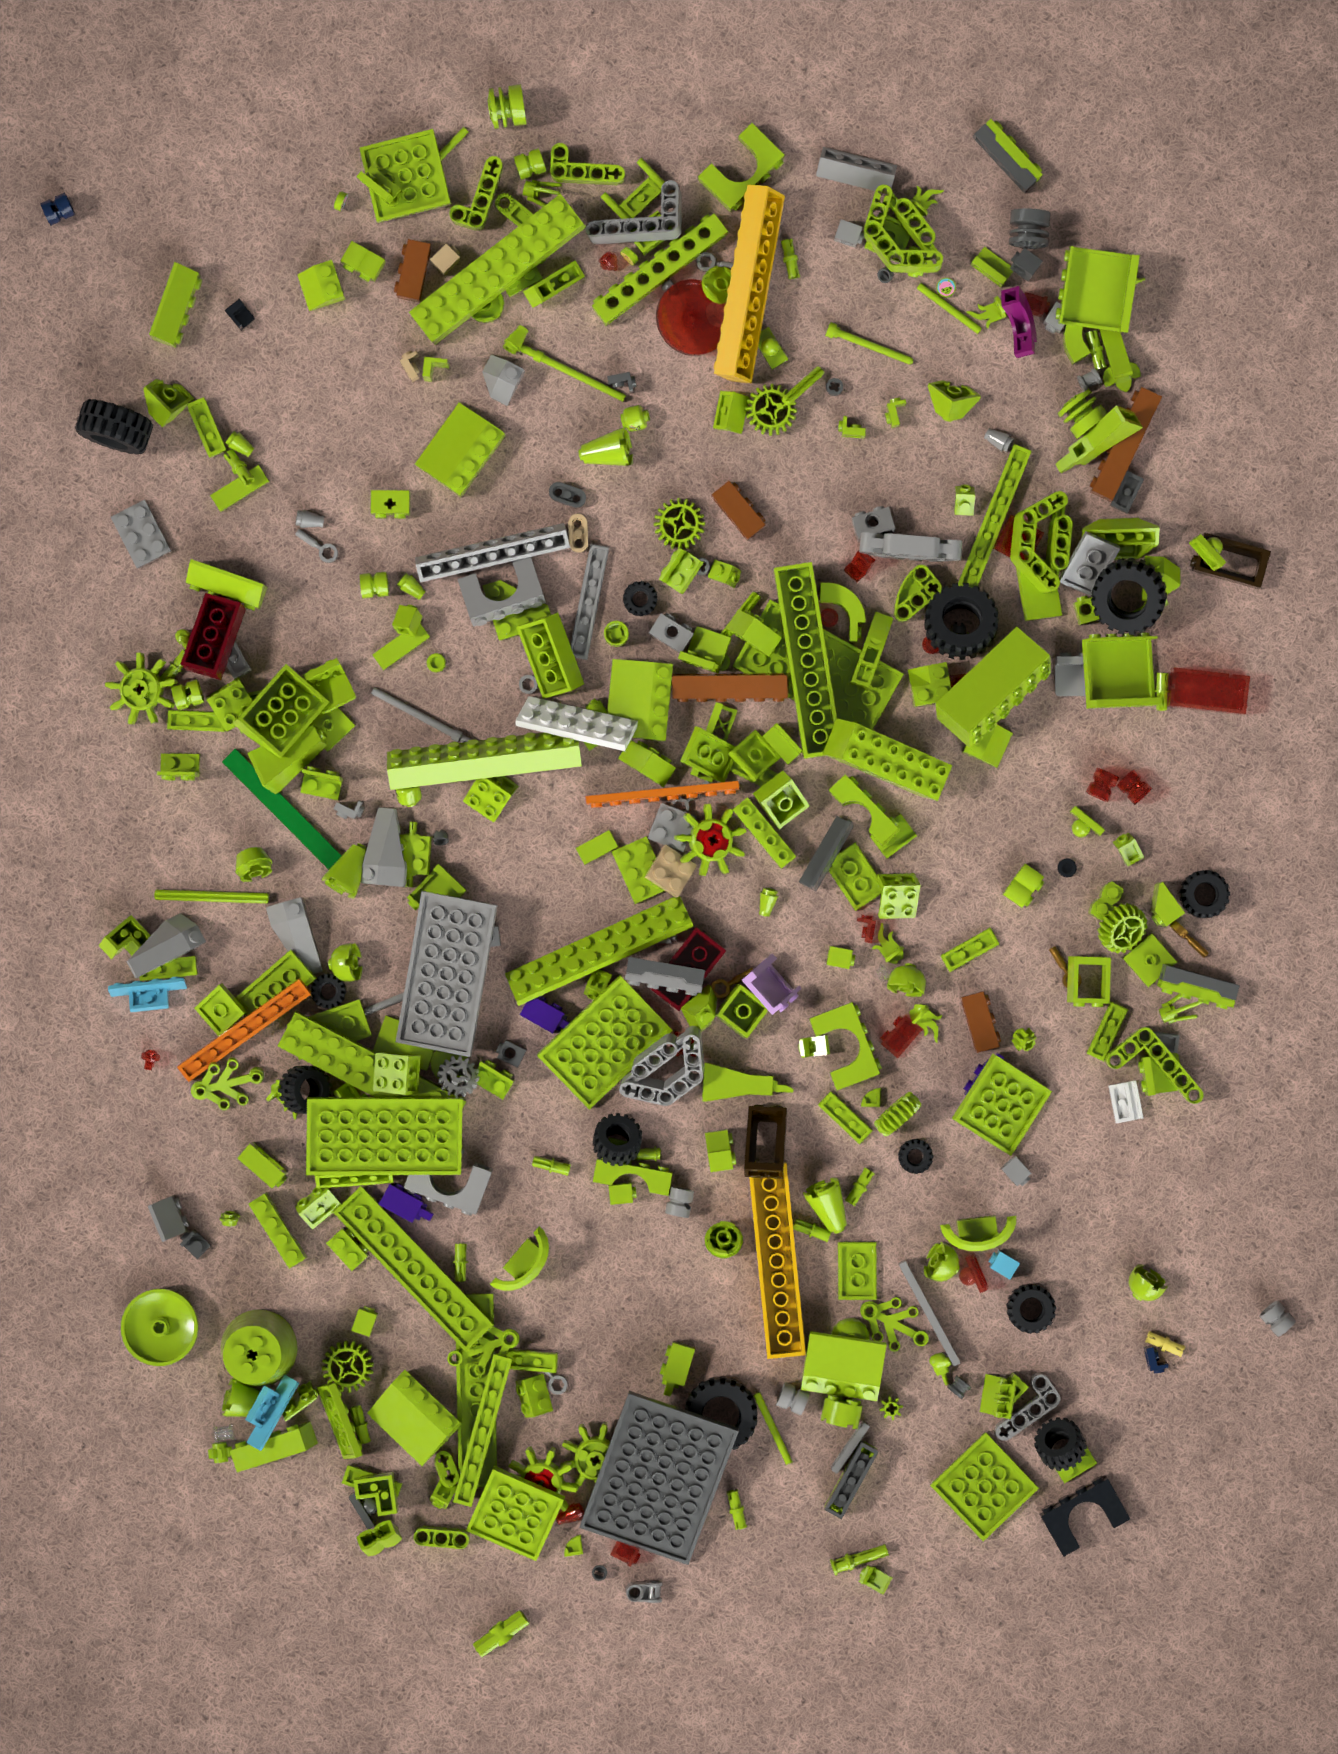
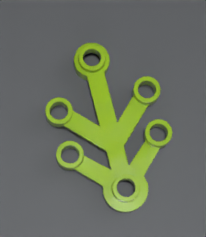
M231 1057L228 1059L227 1066L218 1081L209 1084L212 1077L220 1071L219 1064L212 1062L209 1064L208 1071L202 1081H197L192 1085L191 1094L195 1099L203 1100L207 1098L218 1104L221 1110H227L230 1107V1100L226 1097L221 1098L212 1092L220 1090L236 1099L239 1105L244 1106L248 1103V1095L240 1093L231 1087L248 1082L259 1084L264 1080V1071L259 1067H254L250 1070L249 1074L228 1079L232 1071L238 1068L239 1064L236 1058ZM234 1061L236 1065L230 1066L229 1063ZM216 1066L217 1070L212 1071L210 1068ZM258 1074L260 1078L254 1079L253 1075ZM201 1088L204 1092L198 1093L197 1089ZM245 1097L246 1101L242 1102L239 1098ZM225 1101L228 1105L222 1106L221 1102Z
M893 1297L890 1301L876 1304L873 1301L863 1303L860 1313L864 1319L869 1320L873 1341L881 1342L883 1340V1334L879 1331L876 1320L878 1319L884 1323L890 1343L889 1348L893 1352H897L900 1349V1343L896 1339L894 1329L913 1338L917 1346H925L928 1343L929 1337L925 1331H915L898 1322V1320L908 1317H917L919 1312L915 1306H910V1308L908 1307L907 1310L885 1315L881 1311L901 1307L902 1302L900 1298ZM895 1299L899 1300V1305L893 1306L892 1301ZM868 1307L873 1308L872 1314L866 1313ZM914 1308L916 1314L910 1315L909 1310ZM876 1333L881 1334L880 1340L874 1339ZM922 1334L924 1340L918 1341L917 1336ZM893 1342L898 1344L897 1349L891 1348Z
M492 1326L487 1332L499 1337L498 1339L489 1340L482 1336L477 1341L481 1345L470 1348L467 1352L452 1350L447 1357L448 1363L452 1366H458L462 1363L463 1359L484 1352L480 1362L474 1367L475 1374L483 1375L494 1348L502 1346L499 1354L506 1356L509 1348H514L519 1343V1334L513 1329L502 1331ZM508 1335L513 1336L514 1340L512 1342L507 1341L506 1337ZM453 1354H457L459 1356L458 1361H454L452 1359ZM478 1366L483 1367L484 1371L482 1373L477 1372L476 1368Z

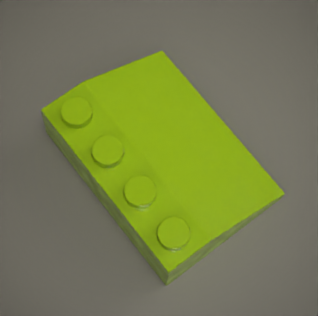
M458 403L414 465L461 498L506 435L496 426L461 403Z
M612 659L607 714L638 721L633 739L666 741L673 664Z
M285 664L236 719L233 725L247 737L279 758H282L326 707L329 701L291 667Z
M810 1331L802 1373L801 1390L877 1401L887 1343Z
M406 1370L390 1384L367 1412L421 1466L462 1425Z

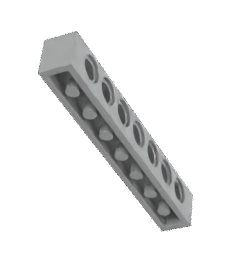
M561 523L415 557L419 580L424 582L570 548L565 524Z

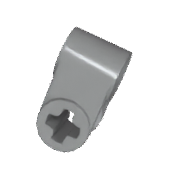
M630 1582L626 1586V1595L633 1602L660 1603L662 1602L660 1591L663 1582ZM631 1588H639L640 1593L637 1596L630 1595L629 1591Z

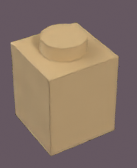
M445 244L430 261L445 276L461 260L458 256L460 252L453 245L449 247Z

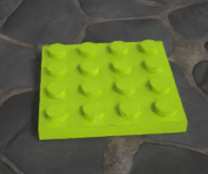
M434 129L359 148L365 173L370 166H373L401 189L394 200L388 204L369 188L377 223L451 205Z
M992 1054L951 1119L1012 1156L1052 1091L997 1055Z
M986 1432L930 1484L982 1541L987 1539L1039 1489Z
M494 1466L466 1531L537 1561L565 1496Z

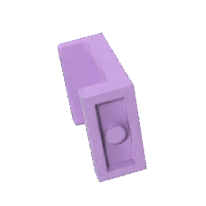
M771 953L742 981L773 1015L778 1010L781 1013L789 1006L787 1002L792 1003L799 996L797 992L802 988L800 986L795 989L790 987L771 965L777 959Z

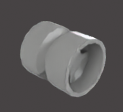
M670 1186L668 1197L671 1200L667 1202L665 1213L689 1218L691 1211L689 1203L693 1201L694 1191Z
M1279 1300L1271 1303L1259 1315L1266 1325H1271L1270 1329L1277 1337L1287 1332L1296 1322L1289 1312H1284L1285 1307Z
M785 1382L778 1396L776 1406L784 1409L790 1407L793 1413L802 1415L810 1392L801 1389L796 1391L794 1385Z

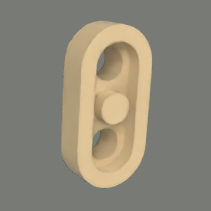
M574 514L568 521L569 545L572 551L582 553L588 547L587 520L581 514ZM576 521H580L582 525L581 527L576 528L574 526V523ZM577 540H581L583 544L582 546L577 547L575 545V542Z

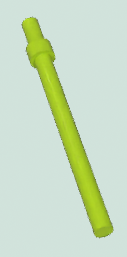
M524 344L521 347L520 352L533 357L534 361L538 363L543 362L622 402L624 401L625 394L544 355L545 353L540 350L536 351Z

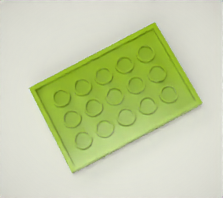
M619 976L536 1055L590 1110L632 1070L633 1061L639 1054L664 1035L670 1034L673 1030Z

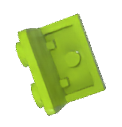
M337 658L329 660L325 664L303 674L305 681L329 701L321 711L323 714L356 698V694Z
M1171 1053L1180 1063L1179 1054ZM1150 1056L1140 1057L1141 1062H1138L1139 1073L1143 1075L1141 1089L1142 1092H1145V1095L1152 1096L1158 1093L1178 1091ZM1167 1060L1164 1064L1167 1071L1172 1070L1174 1066L1171 1060ZM1182 1075L1177 1077L1178 1085H1183Z

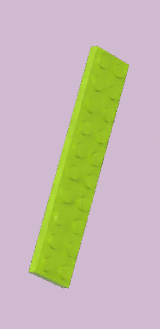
M679 895L677 898L672 897L505 973L515 1000L518 1006L694 927Z
M362 1186L333 1212L465 1352L494 1325Z
M493 1293L465 1294L494 1324ZM489 1332L483 1335V1337L489 1340H494V1335ZM456 1342V1350L464 1351ZM476 1342L471 1348L481 1344ZM495 1348L488 1360L486 1371L483 1375L475 1374L474 1367L480 1362L484 1352L465 1358L460 1365L456 1366L457 1420L462 1423L458 1428L459 1478ZM456 1354V1361H458L459 1356ZM482 1366L476 1368L479 1373L484 1371ZM496 1420L477 1487H485L494 1466L497 1467Z

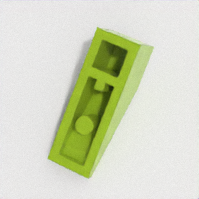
M576 260L524 290L523 293L532 308L585 276Z

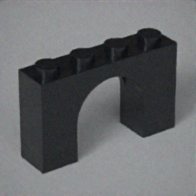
M1102 1476L1092 1480L1093 1484L1088 1487L1083 1485L1075 1490L1076 1493L1070 1497L1069 1495L1061 1497L1058 1500V1504L1054 1506L1050 1504L1041 1509L1042 1513L1039 1515L1063 1557L1080 1548L1070 1530L1068 1522L1072 1509L1078 1504L1092 1502L1099 1505L1113 1528L1130 1520L1128 1513L1106 1476L1104 1478Z

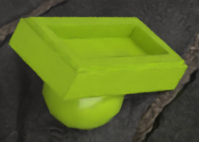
M767 327L762 330L758 348L773 370L788 361V358L770 328Z
M1199 534L1189 542L1191 547L1213 571L1226 563L1220 556L1223 549L1220 539L1211 537L1206 540Z
M1074 806L1069 811L1077 818L1072 824V832L1075 836L1079 838L1086 837L1090 830L1101 836L1105 831L1103 827L1077 806Z

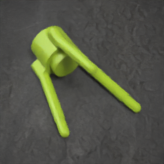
M526 180L523 195L528 196V201L544 207L546 204L535 198L539 197L540 192L559 195L560 192L541 188V186L561 187L562 184Z
M1179 993L1168 1002L1161 1004L1163 1008L1158 1010L1164 1023L1169 1022L1171 1024L1177 1021L1197 1018L1196 1014L1176 1016H1178L1177 1013L1202 1004L1203 1000L1175 1009L1174 1005H1170L1181 998Z

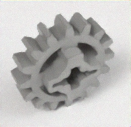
M452 1056L450 1062L446 1059L443 1063L444 1065H440L437 1077L440 1078L438 1084H443L441 1090L447 1089L448 1095L455 1093V1097H458L459 1094L465 1097L467 1092L471 1094L473 1088L476 1089L480 1078L477 1076L479 1070L473 1069L475 1063L469 1064V1059L466 1058L463 1061L461 1056H459L458 1060H455L454 1056Z

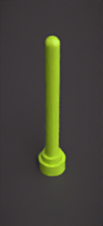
M830 322L825 334L826 337L831 339L833 337H840L909 365L914 361L910 356L840 330L841 327H838V324Z

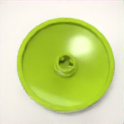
M158 1288L141 1293L128 1304L121 1320V1336L127 1350L137 1360L151 1366H167L181 1360L191 1351L198 1336L199 1324L193 1306L183 1295L169 1289Z

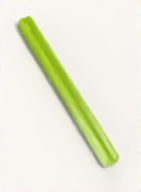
M155 890L154 892L155 900L265 904L269 902L268 893Z

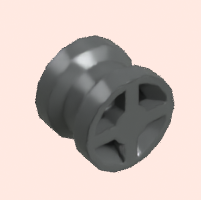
M956 1375L954 1382L949 1384L947 1388L960 1399H963L964 1393L972 1387Z

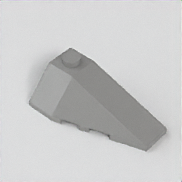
M378 807L362 864L361 883L406 887L407 864L403 859L402 851L404 848L403 844L400 843V826L396 809Z
M303 897L266 907L270 925L286 950L292 949L313 974L323 972Z
M180 913L165 920L127 960V964L134 977L138 978L198 948L206 940L197 924Z

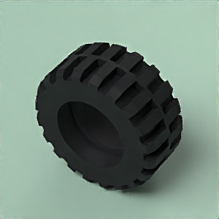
M88 399L82 404L75 429L80 436L91 442L120 452L139 455L145 452L153 424L149 418L134 410L103 400Z
M1122 558L1117 560L1116 563H1110L1107 568L1101 571L1092 589L1091 603L1095 608V616L1100 617L1099 621L1102 625L1105 623L1108 625L1107 629L1111 631L1116 629L1118 634L1129 632V635H1133L1137 631L1141 633L1146 631L1148 627L1151 628L1157 619L1160 618L1167 599L1166 584L1162 581L1163 576L1160 572L1157 573L1155 571V567L1152 564L1148 566L1145 564L1146 561L1141 559L1140 561H1135V558H1129L1128 560ZM1123 580L1139 583L1147 593L1145 606L1137 612H1125L1119 609L1111 598V592L1116 583Z
M954 583L952 588L945 586L942 588L941 593L936 592L933 595V600L929 601L926 610L924 627L927 639L931 640V646L934 649L939 648L938 653L941 655L949 654L948 658L954 659L955 656L960 657V660H965L966 656H970L972 659L977 656L978 652L983 654L986 651V647L992 645L993 639L997 634L999 612L998 608L995 607V601L993 598H988L989 593L985 590L983 592L979 591L980 587L976 585L969 587V583H963V586H958V583ZM954 609H967L978 617L980 625L972 633L956 634L945 626L943 622L944 616Z
M720 1376V1378H708L707 1381H702L691 1391L686 1401L685 1410L703 1416L705 1405L715 1397L723 1396L734 1401L739 1410V1419L734 1426L739 1428V1432L732 1448L736 1450L740 1445H744L750 1436L752 1437L755 1426H757L758 1412L756 1402L750 1390L735 1379H728Z

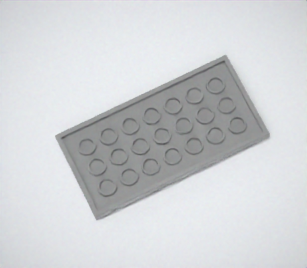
M422 891L396 1036L397 1043L471 1057L498 905Z

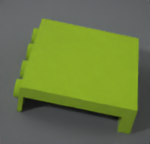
M1069 246V250H1065L1064 261H1067L1066 269L1062 270L1061 281H1064L1063 289H1059L1058 300H1061V306L1056 309L1055 319H1058V324L1128 333L1140 255Z
M1114 633L1106 634V637H1101V634H1091L1088 639H1082L1086 709L1162 705V697H1155L1151 640L1158 639V636H1150V633H1138V636L1124 633L1122 637H1117V634Z

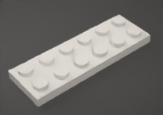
M528 696L516 718V726L625 751L637 729L638 721Z

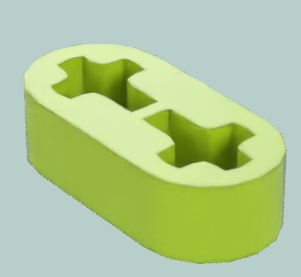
M440 1451L435 1456L434 1465L443 1486L452 1488L458 1483L459 1474L450 1453ZM441 1456L444 1459H448L446 1461V1468L444 1467V1464L442 1462H438ZM446 1471L449 1472L450 1476L455 1477L452 1481L453 1483H451L449 1480H445L447 1478Z

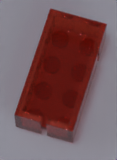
M1173 667L1171 669L1169 686H1175V689H1169L1167 707L1243 716L1247 710L1250 676L1232 674L1229 678L1228 673Z

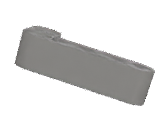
M1035 1373L1031 1377V1385L1038 1395L1012 1413L1011 1419L1004 1418L995 1425L994 1432L1000 1440H1009L1060 1403L1059 1393L1045 1374ZM1039 1377L1045 1379V1383L1041 1387L1035 1385V1381ZM1050 1393L1056 1395V1399L1052 1403L1046 1401V1397ZM1034 1404L1040 1405V1411L1036 1414L1030 1412V1408ZM1018 1415L1024 1416V1422L1020 1425L1014 1422L1015 1417ZM1009 1421H1011V1424L1015 1427L1014 1430L1011 1427H1009ZM1001 1427H1004L1005 1429L1008 1428L1006 1430V1435H1004L1003 1433L999 1434L1001 1432Z

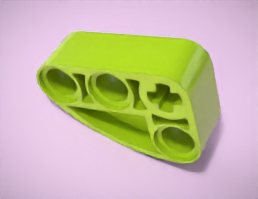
M917 565L902 582L894 605V617L897 621H908L923 609L930 600H933L935 593L928 591L930 588L928 585H936V591L941 593V583L927 566ZM916 570H924L926 573L925 578H917ZM920 596L923 599V604L916 606L913 603V597ZM900 608H905L908 611L906 618H901L898 615Z

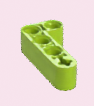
M557 143L552 147L550 172L555 182L617 186L625 180V171L619 165L570 163L568 148L565 144ZM562 149L565 151V155L559 158L555 155V152ZM558 168L564 170V174L560 177L554 174V171ZM577 169L584 172L579 178L573 175V172ZM599 170L603 175L597 179L592 176V173ZM605 170H608V179H606ZM615 171H618L619 175L622 176H618V179H614L613 175L615 174Z
M491 156L486 160L471 208L455 205L450 209L449 215L454 224L474 231H480L484 228L503 171L502 161L497 156ZM495 162L499 168L494 169V176L490 175L492 171L490 165H493ZM489 180L494 184L490 189H486L483 187L485 181ZM480 199L488 201L484 207L478 206L477 202ZM456 211L464 213L461 219H455L453 214ZM474 217H480L482 219V222L479 225H474L471 223Z

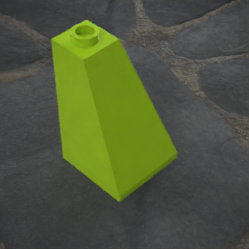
M313 724L307 727L282 758H279L264 747L248 752L247 754L262 786L274 794L279 793L327 746L325 741L327 736L322 728L319 729Z

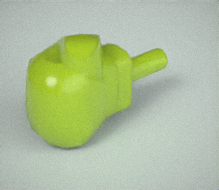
M180 629L175 633L176 641L182 644L184 649H186L191 633L187 629Z
M943 1352L936 1353L930 1357L929 1363L933 1367L934 1372H936V1375H941L944 1384L948 1385L949 1381L946 1373L949 1372L948 1367L951 1366V1360Z

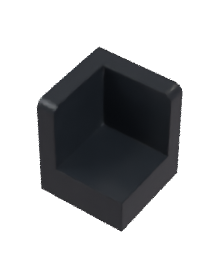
M240 299L224 310L240 331L255 320V317Z

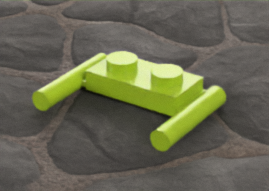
M640 158L636 163L649 177L620 205L606 192L600 197L621 219L636 218L661 194L662 185L665 183L643 158Z

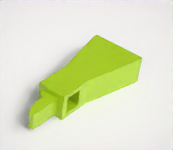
M1116 405L1086 435L1068 448L1070 453L1060 459L1055 465L1060 473L1071 469L1075 465L1081 464L1085 466L1101 453L1143 427L1134 412Z
M704 1062L703 1102L748 1094L772 1096V1092L793 1093L794 1091L793 1088L787 1085L778 1084V1081L773 1080V1076L750 1075Z

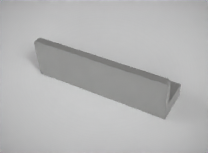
M823 147L816 176L876 191L877 187L883 184L892 188L897 165Z

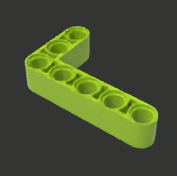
M1138 1028L1106 1055L1105 1063L1107 1066L1119 1069L1144 1049L1186 1101L1198 1104L1203 1099L1201 1088L1150 1028ZM1143 1030L1149 1033V1038L1146 1041L1140 1039V1033ZM1131 1042L1134 1045V1051L1127 1053L1125 1045ZM1155 1045L1161 1047V1053L1158 1056L1152 1053V1048ZM1113 1055H1117L1120 1059L1119 1063L1115 1066L1110 1063V1058ZM1167 1060H1171L1174 1063L1170 1071H1167L1164 1067ZM1179 1075L1185 1076V1084L1178 1085L1177 1077ZM1191 1090H1197V1099L1191 1100L1189 1098Z

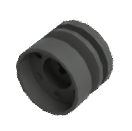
M1031 208L1011 210L1010 225L1018 227V229L1009 231V235L1013 236L1009 238V245L1022 249L1048 247L1049 240L1045 238L1049 237V232L1041 230V228L1050 226L1051 213L1046 210Z

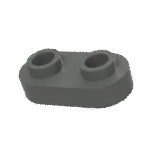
M555 482L549 488L550 498L558 503L573 508H581L586 502L584 491L576 487ZM557 489L562 490V494L560 496H557L555 494V491ZM575 495L580 497L579 502L573 501Z

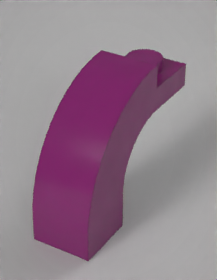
M1019 286L1001 290V305L1009 317L1013 330L1015 357L1021 358L1035 354L1034 342H1037L1036 327L1024 292Z

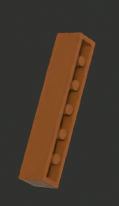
M1143 387L1139 391H1134L1131 397L1133 404L1131 408L1127 407L1126 409L1136 414L1143 428L1106 450L1109 454L1106 460L1102 459L1098 466L1100 473L1098 477H1093L1089 485L1092 488L1090 493L1109 502L1113 501L1162 396Z
M789 673L672 675V699H677V702H689V699H696V702H708V699H715V702H726L727 699H735V702H745L746 698H754V702H764L765 698H773L774 702H782L784 698L789 697Z

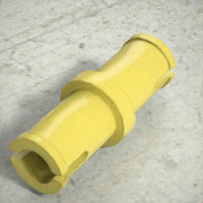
M1149 1331L1148 1337L1145 1340L1146 1343L1161 1348L1163 1352L1166 1350L1179 1357L1182 1356L1185 1349L1184 1345L1171 1341L1167 1336L1164 1338Z

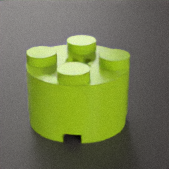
M837 1395L825 1397L821 1421L826 1420L828 1424L847 1428V1425H853L852 1429H858L863 1407L861 1400L854 1398L843 1400V1396Z

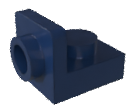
M1151 1345L1144 1347L1148 1370L1153 1371L1154 1374L1165 1372V1368H1169V1364L1167 1362L1157 1364V1361H1159L1157 1349L1154 1350V1347Z

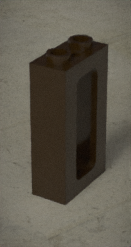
M1208 533L1202 534L1206 540L1211 537L1220 539L1223 544L1222 550L1256 559L1258 564L1253 577L1223 569L1213 571L1209 565L1203 563V559L1197 553V555H1193L1190 566H1193V572L1258 590L1261 588L1271 551Z
M763 1105L748 1106L744 1162L745 1177L783 1179L787 1108L778 1105L773 1107H764ZM759 1122H775L777 1124L774 1163L755 1162Z

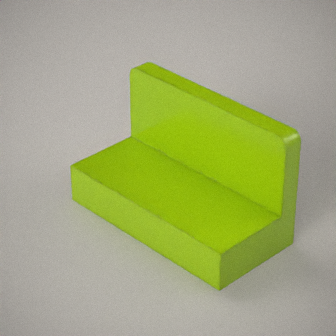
M986 247L980 251L971 263L972 267L1000 288L1013 273L1009 264Z
M424 357L422 374L424 381L432 382L434 367L449 368L448 359Z
M720 391L713 429L742 434L746 416L745 408L748 406L747 400L749 397L736 392Z
M778 723L762 736L787 765L802 752L799 746Z

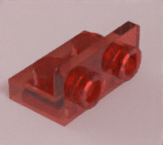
M899 1015L893 1022L894 1028L891 1031L886 1030L880 1037L882 1040L880 1044L897 1059L923 1030L917 1024H913L907 1015L903 1017Z

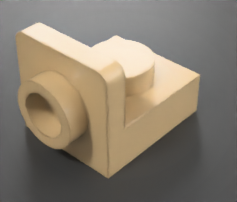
M408 351L401 356L400 363L413 383L419 379L417 374L420 371L415 363L411 364L410 362L419 357L417 351L413 353Z

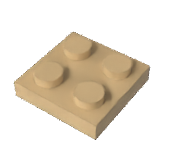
M665 844L645 875V878L677 898L697 865L691 861L681 863L680 859L683 856Z

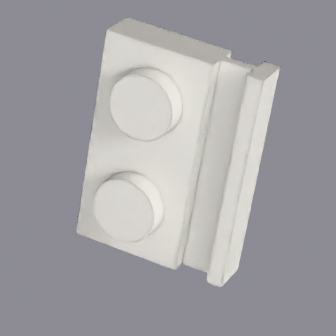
M1136 1080L1108 1085L1115 1123L1143 1118Z

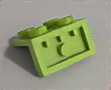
M697 626L687 653L680 651L678 659L687 664L719 674L731 638Z
M240 678L236 681H231L206 696V700L227 732L236 727L233 723L253 701Z
M161 753L160 771H157V776H161V780L175 781V777H181L183 781H195V777H200V754Z
M310 766L307 767V770L302 769L304 777L300 793L339 800L343 778L339 777L338 772L326 770V774L320 773L321 769Z
M505 776L476 779L463 802L490 821L495 822L519 786Z
M915 873L878 874L877 882L882 890L878 917L880 919L915 918L921 887Z
M376 1053L373 1091L401 1095L418 1094L421 1056Z
M488 1059L480 1061L477 1068L479 1070L477 1076L480 1077L477 1082L478 1085L503 1100L515 1081L512 1078L513 1074L505 1069L501 1072L495 1068L497 1065Z

